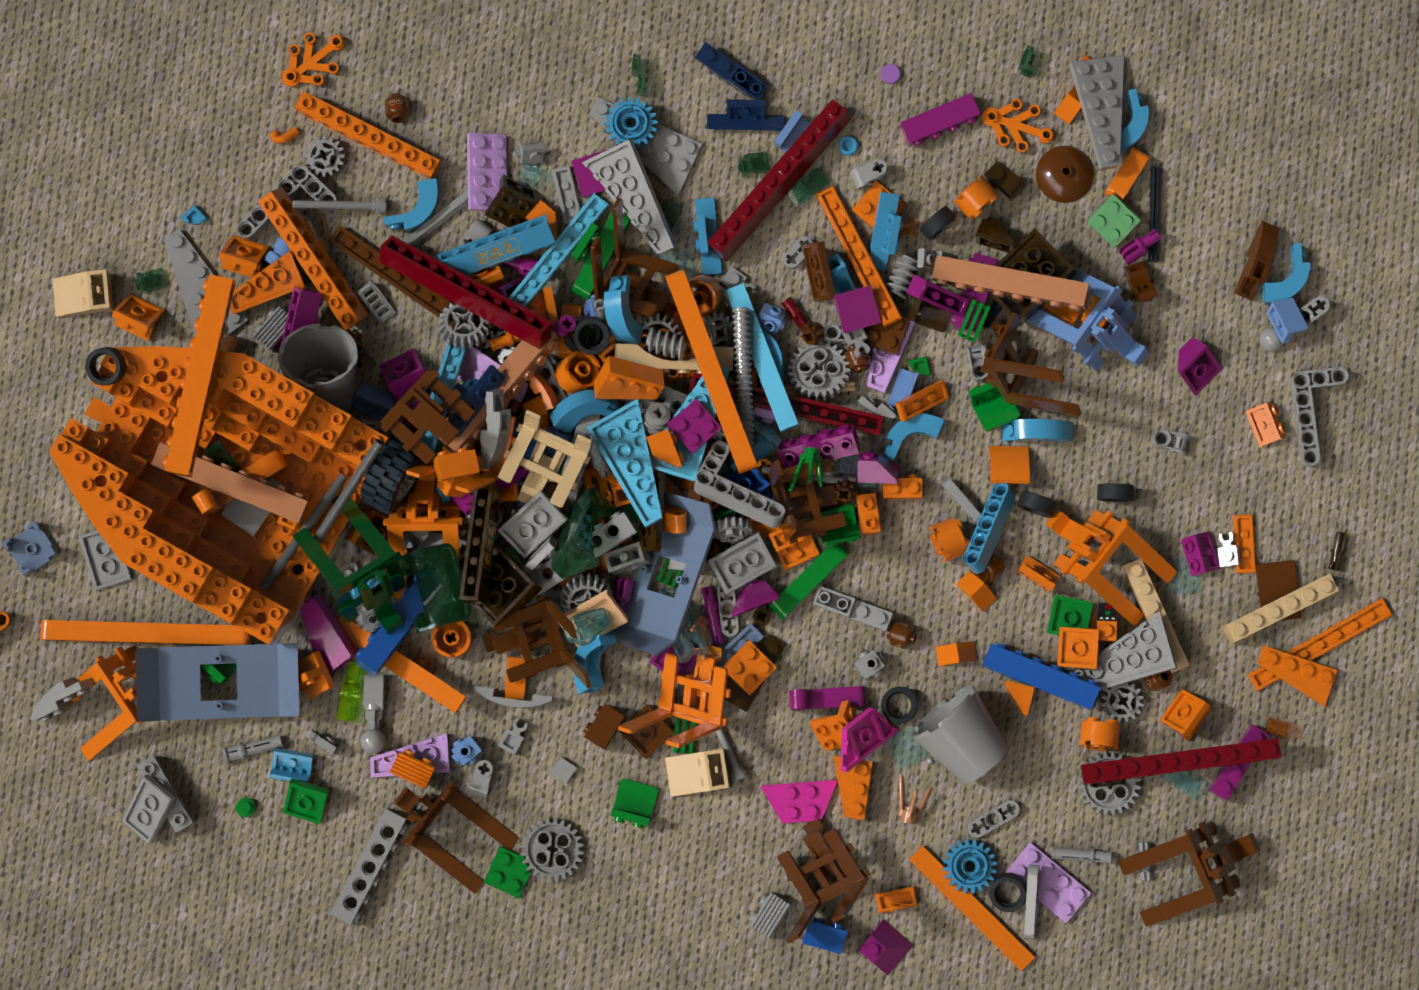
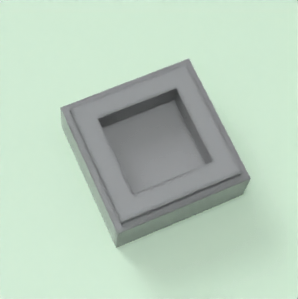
M560 757L550 773L567 784L577 767Z

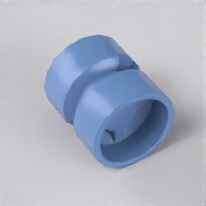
M280 237L273 245L274 251H269L263 259L269 265L290 251L285 241Z

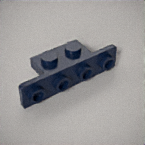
M727 99V114L707 115V129L782 131L784 128L783 115H765V100Z
M490 365L479 379L470 378L462 385L463 389L460 391L462 395L459 398L475 412L467 422L451 408L448 409L452 414L447 421L460 431L457 437H460L486 403V391L497 389L505 379V376L495 366Z

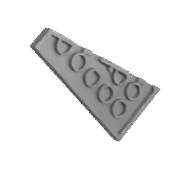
M1124 56L1071 62L1069 65L1099 170L1118 168L1120 165Z
M597 97L590 116L607 130L610 127H605L604 123L610 120H607L605 115H611L609 107L616 108L613 103ZM634 120L626 122V126L629 128L636 125ZM659 124L652 126L657 129V133L651 132L654 139L647 138L648 145L646 146L644 143H641V149H638L637 145L635 147L642 164L679 196L702 147V143Z
M632 139L582 162L594 174L593 177L604 186L605 191L614 202H616L617 198L622 199L623 213H626L632 220L631 223L641 231L644 239L657 254H662L677 247Z
M178 229L166 238L164 243L194 334L196 335L194 325L196 318H199L201 313L199 303L201 298L204 299L205 291H203L205 279L209 278V274H214L181 230ZM230 308L223 340L227 334H232L249 321L242 311L233 314Z
M1159 611L1152 618L1140 624L1135 630L1127 633L1104 649L1098 655L1097 669L1077 668L1073 673L1080 675V679L1087 682L1090 679L1098 682V687L1105 690L1177 669L1162 613Z

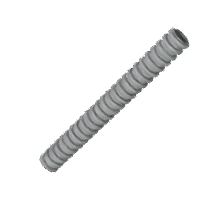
M737 307L733 309V313H735L733 315V319H735L733 321V325H735L733 336L735 337L734 343H736L734 345V349H736L734 355H736L734 361L736 363L734 365L737 367L735 373H737L735 379H737L735 391H737L736 397L738 398L736 400V403H738L736 409H738L737 413L753 452L755 451V448H753V445H755V442H753L754 436L752 435L754 433L752 429L754 427L752 423L754 421L752 417L754 413L751 411L753 409V405H751L753 403V399H751L753 387H751L752 381H750L752 379V375H750L752 369H750L752 357H750L751 351H749L751 345H749L751 342L749 330L751 328L748 326L750 324L748 320L750 318L748 314L750 309L747 307Z

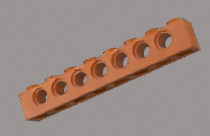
M304 91L294 107L297 113L428 179H434L441 166L439 159Z
M282 187L275 189L258 201L259 205L317 290L322 294L323 299L345 331L368 317L369 314L297 208L292 207V201Z

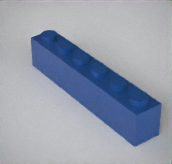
M427 568L423 572L419 571L413 579L415 581L411 587L407 586L402 593V600L400 602L396 601L393 605L395 611L402 619L403 626L388 635L381 624H379L380 629L377 633L373 632L367 640L369 642L365 648L361 647L356 654V664L375 678L444 587L445 580Z
M997 642L996 645H990L982 664L984 668L1088 710H1094L1102 691L1101 687H1098V682L1090 679L1087 682L1080 679V675L1069 672V675L1061 672L1062 668L1051 664V667L1043 665V660L1035 657L1031 660L1025 657V653L1018 650L1011 652L1007 650V646Z

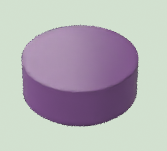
M887 64L882 68L880 76L886 84H894L899 79L900 71L897 66Z

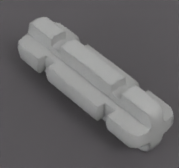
M1149 842L1139 843V851L1142 852L1150 849ZM1151 866L1142 869V872H1140L1141 880L1148 881L1152 879Z

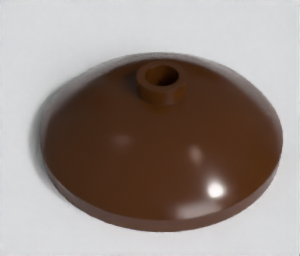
M1058 146L1050 149L1041 157L1036 168V181L1042 193L1049 199L1060 203H1070L1079 200L1089 191L1093 182L1094 173L1089 158L1082 151L1071 146ZM1063 169H1068L1069 174H1063Z

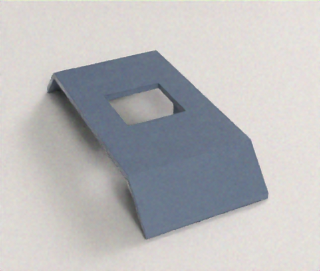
M664 492V505L687 512V531L675 534L662 530L661 552H648L651 564L642 565L635 577L631 602L626 605L625 609L628 622L606 634V636H615L618 644L656 656L677 642L716 531L710 504ZM660 557L686 564L682 576H677L676 582L679 585L675 597L649 590Z
M298 643L276 644L274 646L254 644L135 648L137 722L300 716ZM237 663L238 700L201 701L200 664Z

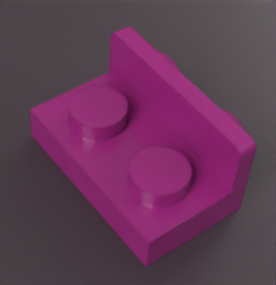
M1210 531L1181 539L1191 576L1221 569Z

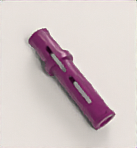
M713 585L702 587L701 590L705 604L703 608L706 609L709 620L712 644H718V640L719 644L725 643L717 610L719 605L715 600Z

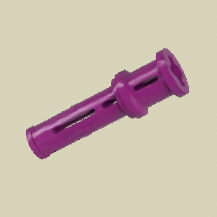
M564 315L554 323L552 331L557 334L558 338L564 337L575 329L576 321L572 316Z

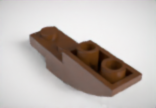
M1261 220L1246 254L1249 257L1233 293L1253 301L1260 283L1264 285L1277 246L1278 227Z

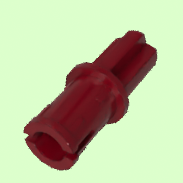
M791 296L781 303L790 315V320H793L799 329L808 323L802 314L803 310L797 307Z

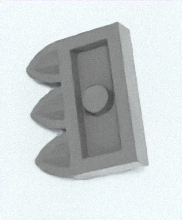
M550 535L543 544L536 548L534 553L529 554L522 569L527 574L532 570L536 571L542 565V560L545 557L549 558L556 551L555 545L557 541Z

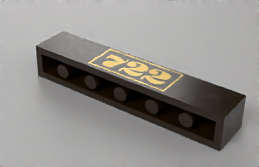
M494 484L486 485L473 493L459 597L460 600L467 604L486 605L501 497V489Z

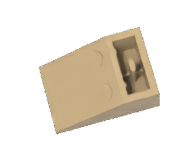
M106 269L86 271L52 279L56 317L110 312L114 310L111 274Z
M723 749L665 758L671 797L729 788Z

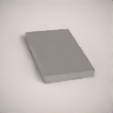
M272 477L265 479L269 481L268 486L276 488V485L286 488ZM236 498L230 501L221 513V515L253 537L271 514V512Z
M540 490L506 521L498 531L525 559L568 518L557 506L551 504L550 499Z
M97 530L78 536L95 591L133 580L130 568L120 561Z
M759 532L707 560L726 595L777 567Z
M148 774L144 775L122 822L150 845L154 843L176 797Z

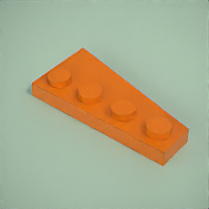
M291 250L234 290L230 307L233 314L293 292L294 286L301 288L306 286Z
M1265 645L1262 646L1257 660L1258 665L1325 707L1337 673L1336 669Z

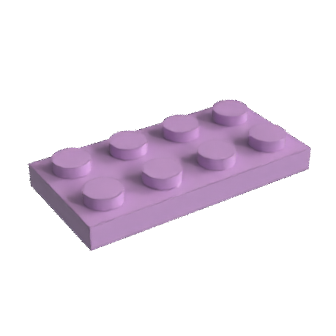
M468 133V210L486 211L500 189L499 180L502 175L507 176L506 135Z
M1029 842L1005 873L1012 872L1017 874L1027 884L1029 864L1040 865L1038 901L1067 923L1091 892Z

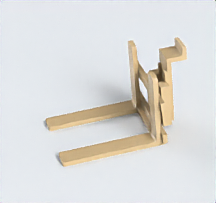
M526 410L523 425L519 423L516 431L519 434L511 451L506 450L503 456L506 458V461L498 478L511 483L518 466H523L525 470L530 472L517 500L526 504L540 490H543L547 480L554 481L558 485L550 503L562 508L570 490L575 491L578 483H575V480L583 463L587 465L591 458L587 455L592 440L578 434L575 444H572L539 428L541 416ZM531 439H534L537 443L529 460H527L523 456ZM546 446L557 450L553 459L543 454ZM568 455L571 458L561 476L557 473L565 456Z

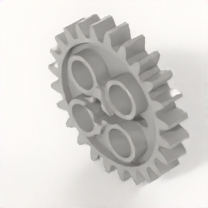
M821 341L819 345L814 346L812 344L810 347L805 343V349L803 350L798 347L799 354L793 353V359H789V365L791 366H788V372H790L788 373V379H791V386H795L796 392L801 390V396L807 393L808 399L815 396L816 401H818L819 396H822L826 400V395L828 394L834 398L833 392L835 391L840 394V387L846 388L845 382H849L848 375H851V371L848 366L850 363L846 362V356H843V349L837 351V345L831 348L830 342L823 345ZM822 356L824 359L817 360L816 357ZM804 368L810 369L809 371H806V372L801 371V370L804 369ZM832 369L837 370V372L830 373L828 371ZM816 381H821V382H822V383L819 384V385L814 384V382H816Z
M1103 752L1102 758L1095 754V761L1092 758H1088L1089 763L1122 759V754L1115 758L1114 752H1111L1109 757L1106 752ZM1077 778V781L1082 782V778ZM1128 779L1125 784L1111 785L1110 789L1108 786L1093 788L1091 785L1083 786V784L1077 786V789L1083 790L1079 796L1086 797L1083 804L1090 802L1088 809L1096 807L1095 813H1099L1102 809L1103 815H1107L1108 810H1110L1111 815H1115L1116 809L1120 814L1122 813V807L1128 810V802L1135 804L1132 797H1139L1135 789H1141L1140 786L1136 785V782L1141 781V779ZM1117 787H1122L1125 791L1122 798H1118L1115 795ZM1098 789H1102L1105 792L1103 800H1098L1095 796Z
M546 818L545 824L539 820L538 827L532 824V832L529 830L525 831L529 837L521 839L526 844L520 845V848L525 850L520 856L526 857L522 864H529L526 870L533 869L532 876H535L537 873L540 874L539 880L546 876L547 882H550L551 877L557 882L559 876L564 880L566 879L565 873L571 876L573 874L571 868L574 870L578 869L575 862H582L578 855L584 854V852L579 851V848L584 845L577 842L581 836L575 837L574 835L577 829L569 830L571 824L565 827L564 820L557 824L556 818L553 819L552 823ZM555 833L553 849H556V852L552 854V867H549L550 851H547V848L551 847V835ZM540 834L547 836L548 841L546 844L539 842L538 837ZM559 836H564L567 839L566 846L558 844ZM537 854L545 856L546 861L544 864L537 862ZM557 856H562L565 859L564 866L557 865Z

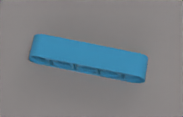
M997 483L992 488L964 554V562L975 574H980L987 568L1014 504L1015 494L1006 483Z

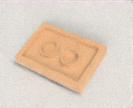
M607 590L565 613L574 624L577 638L573 639L568 633L567 635L577 648L585 637L607 634L628 622L627 615Z

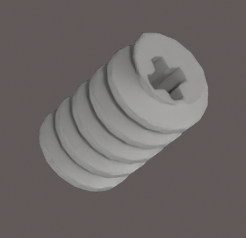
M899 255L898 259L901 262H896L895 266L898 269L892 270L894 276L889 277L891 283H886V288L890 294L906 299L907 297L903 294V291H907L906 285L911 283L909 278H913L915 275L912 272L919 271V268L916 266L917 260L906 255Z
M652 327L649 331L645 348L648 346L650 353L656 349V354L658 355L663 350L665 357L671 353V358L673 359L678 354V359L682 361L686 354L689 339L687 342H684V336L682 335L677 340L675 333L672 338H669L668 331L662 336L661 329H659L657 334H654V328Z
M657 402L649 405L642 419L646 437L663 431L667 426L671 414L664 404Z

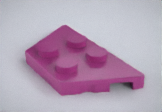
M868 707L842 728L841 770L843 772L850 771L898 732V729L892 727L888 720L881 717L874 708Z
M837 780L761 785V789L782 823L809 822L816 819L821 821Z

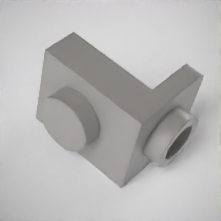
M517 139V147H514V154L519 159L521 165L544 163L545 146L543 143L524 145L522 139Z

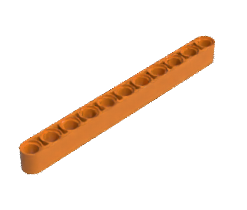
M680 270L666 275V281L738 472L741 474L758 467L685 272Z
M41 620L40 640L251 645L252 635L235 625Z

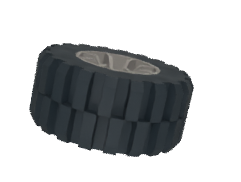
M392 437L383 446L366 473L360 490V496L365 503L385 514H393L403 505L419 479L407 475V469L424 463L411 450L409 452L405 451L402 448L404 443L397 437Z

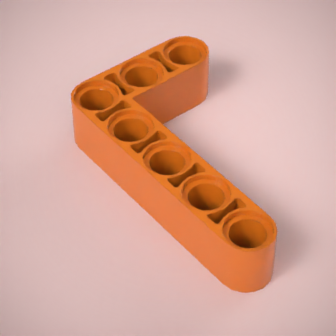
M276 449L242 471L251 474L250 478L257 481L258 478L265 480L280 473L289 464L281 451ZM208 488L201 490L192 497L202 515L206 517L220 511L230 501L235 499Z

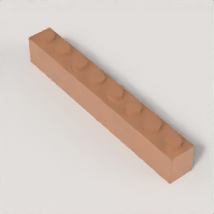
M938 255L932 274V279L939 286L948 287V284L955 285V288L959 290L971 288L974 289V292L985 294L986 291L993 292V295L997 297L1009 295L1012 296V299L1023 301L1025 298L1030 299L1035 304H1042V302L1050 303V306L1061 308L1063 305L1068 306L1070 310L1078 312L1081 309H1087L1091 291L1090 284Z
M554 331L551 332V339L541 349L522 340L498 368L505 376V379L497 388L504 389V409L507 408L509 401L514 395L520 392L525 382L533 377L536 369L545 363L547 356L558 347L560 340ZM486 403L460 437H456L448 446L441 442L443 447L452 453H456L457 449L468 447L471 450V446L476 440L480 439L481 430L487 429Z
M168 441L165 444L159 443L151 465L165 470V467H163L164 457L169 453ZM203 456L202 459L196 457L192 478L178 475L301 524L309 504L305 500L306 496L295 492L293 496L287 493L288 489L276 485V488L268 486L269 481L258 478L257 481L250 478L251 474L240 470L238 474L231 471L233 467L226 464L215 465L213 464L214 460Z

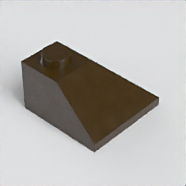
M992 217L982 219L976 233V243L1009 253L1014 248V242L1002 223H999L998 219Z

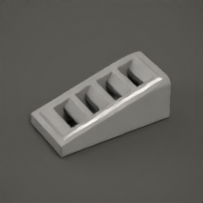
M373 281L357 291V294L380 324L396 314ZM371 289H374V292L365 298L364 295ZM378 295L379 298L370 304L369 301ZM382 301L384 302V304L381 307H379L377 310H374V307H376ZM388 308L389 311H387L381 317L378 315L384 309Z

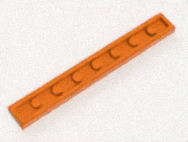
M834 186L816 193L863 287L871 285L884 328L901 320L902 317Z
M1381 598L1286 653L1312 661L1393 614L1384 599ZM1263 667L1247 674L1256 691L1280 679Z
M340 615L338 621L354 646L359 650L361 647L365 648L369 643L367 640L371 633L363 630L362 627H358L353 621L347 623L344 616ZM395 651L385 664L386 668L456 714L467 699L466 696L398 651Z
M923 845L909 858L1020 971L1035 958L969 891L964 894L962 887L956 891V884L949 886L951 878H944L948 871H942L945 867Z

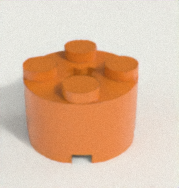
M982 175L977 178L978 180L965 188L957 196L958 198L953 200L968 218H976L984 210L982 208L983 205H990L998 197L996 195L997 191Z
M706 275L695 276L688 281L701 317H706L721 303L722 290L719 282Z
M575 351L558 363L554 378L566 392L572 395L594 386L593 382L599 374L600 364L594 355Z
M948 518L929 527V531L932 530L933 535H930V539L938 556L942 555L944 557L942 559L944 563L964 555L969 545V540L962 534L961 530L963 527L959 519Z
M455 618L445 619L439 622L433 629L432 643L439 654L447 658H459L465 655L471 648L473 641L472 632L461 620ZM455 633L457 640L456 642L452 641L450 644L448 636H452Z
M1088 717L1087 720L1081 722L1079 747L1082 748L1086 745L1085 749L1107 751L1108 748H1113V751L1119 750L1120 725H1118V720L1108 719L1106 722H1101L1099 718Z

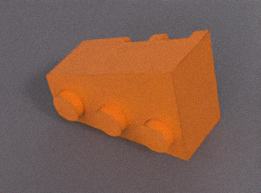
M608 356L593 382L595 399H657L665 386L662 369Z
M833 756L843 815L845 818L864 820L872 761L862 760L850 771L843 772L841 770V757Z

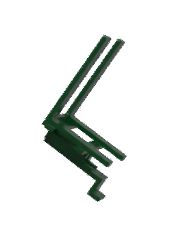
M350 499L342 509V513L376 553L378 558L345 577L306 528L295 533L293 538L333 588V598L338 600L340 605L338 611L341 616H344L345 621L349 623L357 618L359 615L356 607L363 603L367 611L373 609L377 621L384 628L385 633L389 635L403 626L402 619L395 611L390 597L394 595V592L396 593L406 587L404 577L408 573L405 568H400L398 560L402 559L401 553L393 550L354 500ZM375 577L377 585L370 589L366 582ZM357 587L360 596L353 600L350 591Z

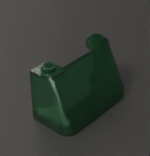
M596 488L585 490L566 515L568 519L563 523L551 563L553 571L561 579L599 565L600 558L595 557L593 552L597 545L591 540L597 517L612 516L615 507Z
M445 543L420 548L403 555L402 559L398 560L400 568H405L408 575H416L425 611L417 614L414 618L416 634L469 618L471 614L470 604L459 599L462 573L456 550L451 544Z

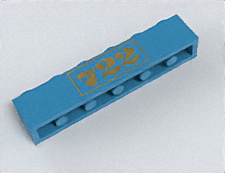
M545 214L439 253L437 258L439 261L465 275L476 274L484 268H492L503 261H511L522 254H530L541 247H549L552 243H555V237Z

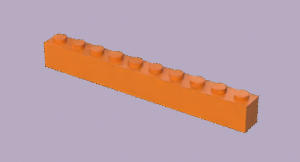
M209 274V278L205 279L203 291H205L204 299L201 298L199 303L201 313L200 317L196 318L194 325L196 335L195 338L192 337L190 349H192L191 356L187 358L185 368L188 370L186 377H183L181 381L182 396H179L177 399L176 408L179 409L177 416H174L172 421L174 431L173 435L169 436L167 443L169 453L165 455L163 460L164 471L192 478L236 282L230 278Z

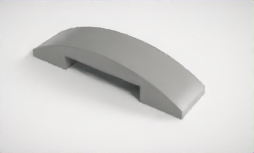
M474 687V690L484 698L508 707L532 708L553 701L551 696L533 694L532 702L494 697V688Z

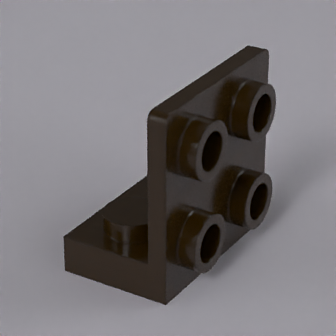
M502 175L499 180L500 189L485 211V216L510 228L525 222L526 216L537 203V191Z
M915 297L907 318H910L916 324L943 333L950 312Z

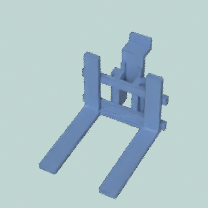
M1076 268L1074 269L1077 274L1071 280L1089 283L1091 286L1090 294L1100 298L1081 327L1077 329L1040 309L1027 320L1035 326L1072 344V350L1077 354L1079 352L1085 359L1084 363L1088 367L1091 366L1095 371H1099L1105 362L1099 355L1103 347L1109 352L1115 349L1123 358L1134 363L1137 367L1140 366L1149 353L1145 346L1135 342L1127 332L1128 326H1131L1137 315L1131 309L1134 305L1132 301L1127 300L1125 302L1120 296L1122 289L1119 286L1114 288ZM1103 319L1110 324L1107 330L1099 327ZM1091 334L1098 340L1094 348L1087 341Z

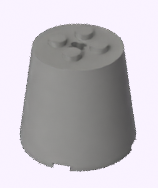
M311 324L293 331L282 342L278 354L283 376L310 390L316 396L344 412L348 411L354 397L358 358L357 346L352 336L334 325L328 327L321 326V324Z
M972 685L955 691V697L949 701L946 698L942 700L914 727L916 732L913 731L911 733V737L963 784H969L980 777L986 776L996 764L1002 761L1009 750L1007 742Z

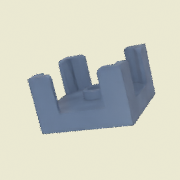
M36 521L27 525L28 529L15 538H8L2 542L4 548L12 554L18 563V569L24 576H29L60 555L40 524Z

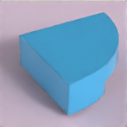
M195 205L181 217L184 222L193 225L202 224L208 220Z

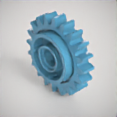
M629 96L628 102L621 98V105L614 102L616 109L609 107L611 115L607 114L605 118L610 121L605 122L604 125L605 127H610L606 130V134H612L609 139L610 141L616 139V146L632 139L634 145L641 149V143H644L646 146L648 145L647 138L654 139L651 132L657 133V129L652 126L658 125V121L652 120L656 117V113H650L653 107L645 108L647 101L639 104L640 100L638 97L635 102H632V98ZM634 120L636 125L629 128L626 126V122Z
M965 839L964 845L958 841L956 842L957 848L950 846L952 853H945L949 859L942 860L944 864H947V867L943 868L942 871H948L944 878H951L949 886L956 884V891L962 887L964 894L968 891V888L970 893L974 894L975 887L979 892L982 891L981 885L989 887L987 880H994L990 873L997 872L991 868L997 862H991L995 855L987 854L990 848L988 847L983 850V842L976 846L975 839L972 840L971 845L968 839ZM967 861H971L974 865L972 872H968L965 869Z

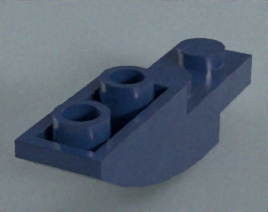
M704 42L694 59L708 68V71L752 100H760L769 87L707 42Z

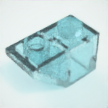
M599 608L577 614L570 619L574 624L577 638L573 639L564 628L563 630L568 642L585 646L607 628L610 622L605 609Z

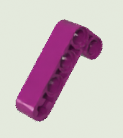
M865 686L789 690L790 711L840 707L841 702L849 700L852 707L866 706Z

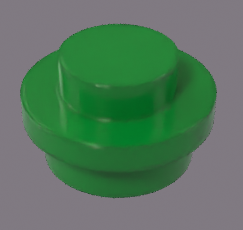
M242 798L236 804V812L241 817H250L255 812L256 805L250 798Z

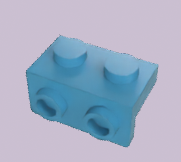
M275 748L269 777L278 781H290L292 778L308 783L312 773L314 755Z

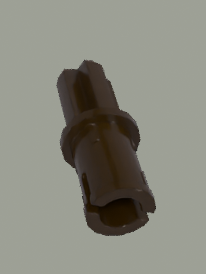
M1336 532L1333 549H1330V552H1332L1328 567L1330 570L1341 571L1343 554L1345 555L1346 553L1344 552L1347 538L1346 533Z

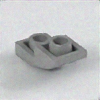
M925 248L918 249L917 268L933 271L937 255L953 258V254L943 251L936 252Z
M863 395L857 401V404L872 414L881 415L883 419L893 421L896 418L894 414L896 411L889 404L885 406L881 403L876 408V403L870 397L865 398Z

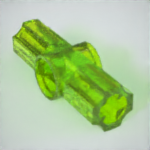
M350 661L346 679L343 681L339 698L341 699L336 719L353 722L357 703L360 701L359 695L363 690L362 683L365 670L355 662Z

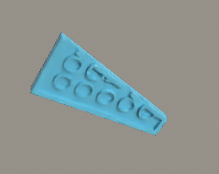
M721 367L725 381L727 382L730 369ZM703 376L672 419L695 399L715 419L717 413ZM668 426L665 427L664 430L668 429L670 434L673 433ZM675 435L678 444L674 446L677 452L681 451L685 461L681 463L683 467L681 469L655 459L651 449H649L653 470L695 482L708 442L692 455Z
M638 399L588 426L587 430L593 434L601 454L644 527L647 528L663 518Z

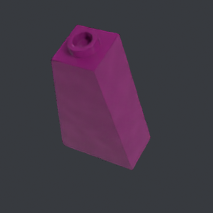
M311 596L304 601L305 605L300 608L313 652L320 651L330 675H333L356 658L358 650L324 597Z

